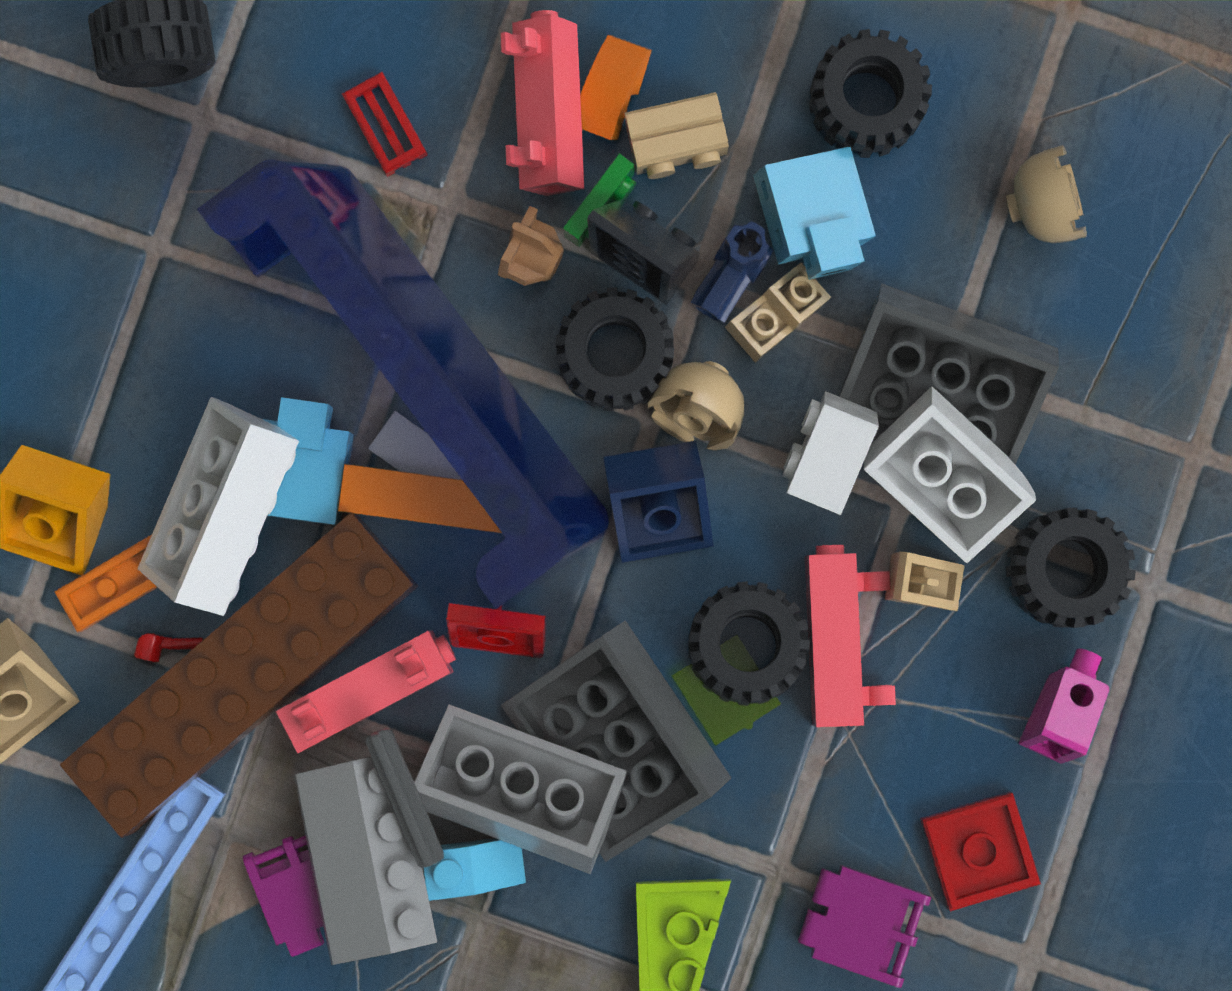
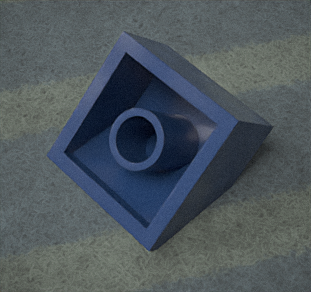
M696 441L603 457L622 563L714 547L705 477Z

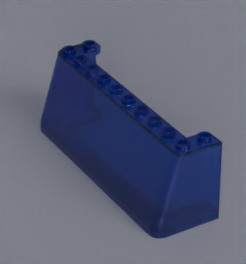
M265 160L254 166L197 209L210 228L235 248L257 278L293 253L506 537L504 541L481 558L476 569L478 585L496 609L507 611L605 536L609 527V516L603 504L348 168L338 164Z

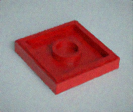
M449 603L446 621L452 647L533 658L543 657L546 642L545 616Z
M1009 791L920 818L949 911L1041 884L1013 792Z

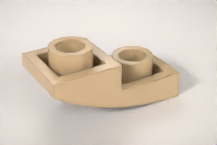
M800 263L773 284L760 298L732 319L725 328L753 361L757 362L829 301L831 296L816 279H808L806 268Z

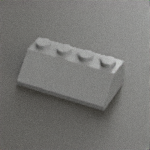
M449 704L414 783L426 812L591 874L607 834L627 771Z
M372 757L295 774L294 780L331 965L392 954L437 943L423 869L415 861Z

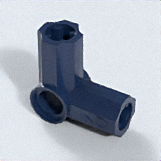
M752 221L746 225H734L713 259L715 264L696 290L690 305L711 320L722 325L725 324L748 285L755 283L774 252V248L769 246L765 240V229Z

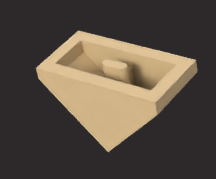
M900 551L891 555L889 568L890 590L886 591L885 600L958 611L964 565Z

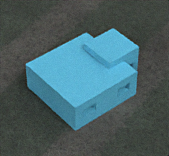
M851 147L767 164L753 175L778 264L803 258L808 279L810 280L849 271L864 262L860 246L876 235Z
M281 397L278 421L265 420L280 427L299 440L294 463L286 471L277 492L275 507L267 516L336 526L341 522L342 512L338 511L344 464H350L354 435L349 431L330 429L333 407L329 404Z

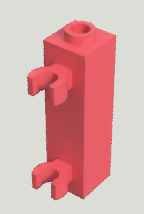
M552 10L535 11L530 14L531 19L512 23L513 34L508 32L501 33V52L514 56L518 145H505L506 165L518 167L519 189L549 196L584 189L577 24L558 17V12Z
M844 545L816 546V555L805 556L808 640H810L809 666L812 725L815 727L864 726L863 706L896 705L894 685L862 686L858 592L890 590V571L857 573L856 553L844 554Z
M427 631L282 707L276 713L298 754L453 673L454 671L450 663L455 661L456 657L444 635L436 638L433 631Z

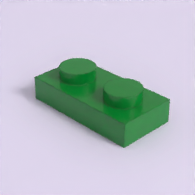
M619 153L564 226L565 238L580 247L586 238L589 239L587 217L592 210L614 201L626 200L636 185V182L631 179L634 176L635 164Z

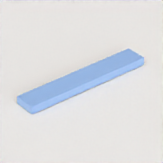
M197 777L188 787L179 792L155 814L42 991H100L226 795L225 792L202 777Z

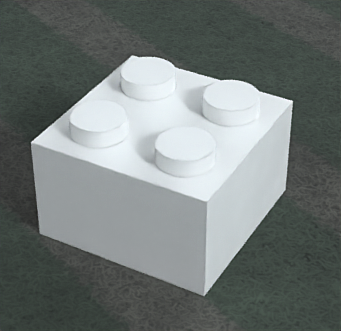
M826 391L821 402L812 399L802 422L801 433L806 435L802 445L793 443L784 465L782 477L789 479L787 493L841 515L879 427L877 412Z

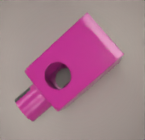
M1078 648L1069 667H1064L1049 675L1019 740V745L1060 764L1087 754L1109 693V686L1096 680L1103 663L1101 656Z

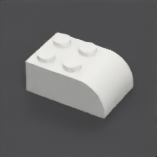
M932 386L871 444L864 460V470L966 563L974 558L1036 501V496L1030 483L1009 457Z

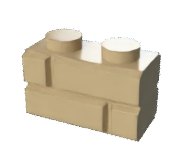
M716 92L625 113V126L637 175L647 173L649 179L663 178L675 173L674 166L693 163L694 169L707 168L721 162L720 156L727 155L728 139Z

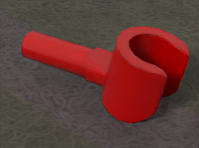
M147 633L138 639L134 656L143 660L159 662L163 648L169 650L194 649L203 641V637L172 638Z

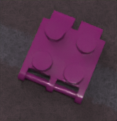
M305 835L295 840L293 836L282 839V845L256 856L253 852L243 855L245 868L275 944L277 946L285 942L291 957L325 943L320 931V927H323L309 851L307 849L299 852L298 849L307 845ZM285 853L287 854V858L260 869L259 864Z
M840 865L838 873L822 868L812 901L826 906V910L823 914L808 909L798 941L813 948L811 957L902 988L905 978L901 977V973L910 946H916L918 937L914 936L923 907L924 905L929 906L932 897L844 865ZM911 900L915 903L906 930L903 932L900 930ZM896 942H900L901 945L892 972L890 973L887 971Z

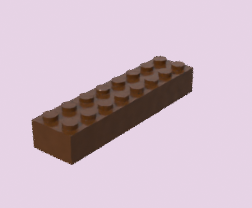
M350 513L65 759L60 766L121 838L135 833L179 792L183 791L194 779L206 772L419 587V585L358 515Z

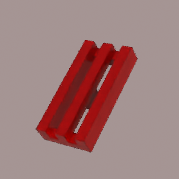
M383 72L342 93L387 177L393 175L395 170L411 165V162L417 158L422 159L428 156ZM380 86L413 146L412 149L406 152L371 91ZM361 95H364L397 157L390 161L355 100Z

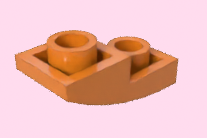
M607 35L580 94L582 130L609 140H618L631 95L639 94L651 55V49L612 35Z

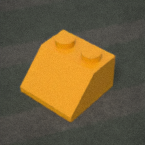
M21 445L0 474V549L82 576L87 569L108 508L110 474Z

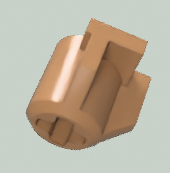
M529 206L521 223L514 222L512 224L508 247L501 258L498 276L505 279L509 278L524 286L551 280L564 253V248L554 227L536 220L538 209Z

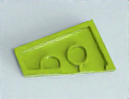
M731 879L636 882L640 991L700 990Z

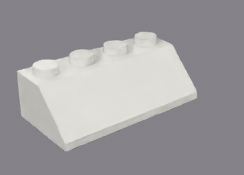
M211 397L143 554L138 570L175 603L224 616L230 601L238 593L239 580L246 563L256 551L258 536L265 519L275 507L277 492L284 475L294 463L299 440L276 425Z

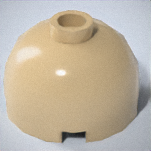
M1063 145L1044 150L1027 159L1015 175V193L1006 195L1013 223L1022 220L1030 235L1039 241L1048 243L1069 242L1087 237L1086 226L1076 229L1075 220H1078L1079 216L1083 215V210L1071 164L1061 166L1058 158L1067 154Z
M712 361L679 364L672 368L667 377L659 381V387L651 395L647 403L648 408L654 407L651 415L654 422L665 432L682 442L694 441L693 436L701 440L709 441L706 449H727L734 443L744 417V397L735 380L729 375L726 368Z

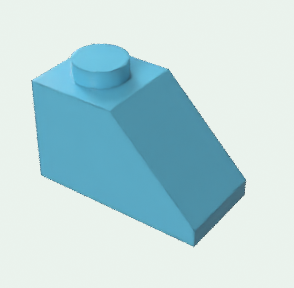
M497 838L441 845L444 858L432 866L424 867L429 901L477 895L526 883L522 848Z

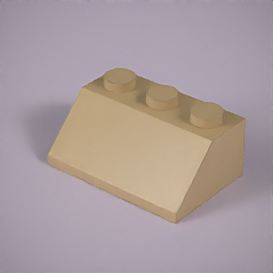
M9 618L0 624V764L80 702L77 694L40 646Z

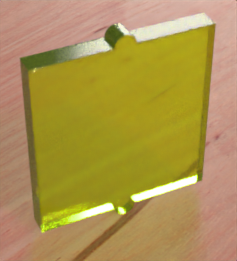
M738 635L733 636L720 645L722 656L734 668L745 672L759 670ZM692 663L672 675L715 745H718L743 728L747 730L752 729L755 720L781 705L777 697L770 699L766 703L759 705L758 703H752L748 706L738 705L737 702L733 701L727 703L718 699L719 696L712 691L708 692L702 686L703 682L699 677L695 676L692 670Z

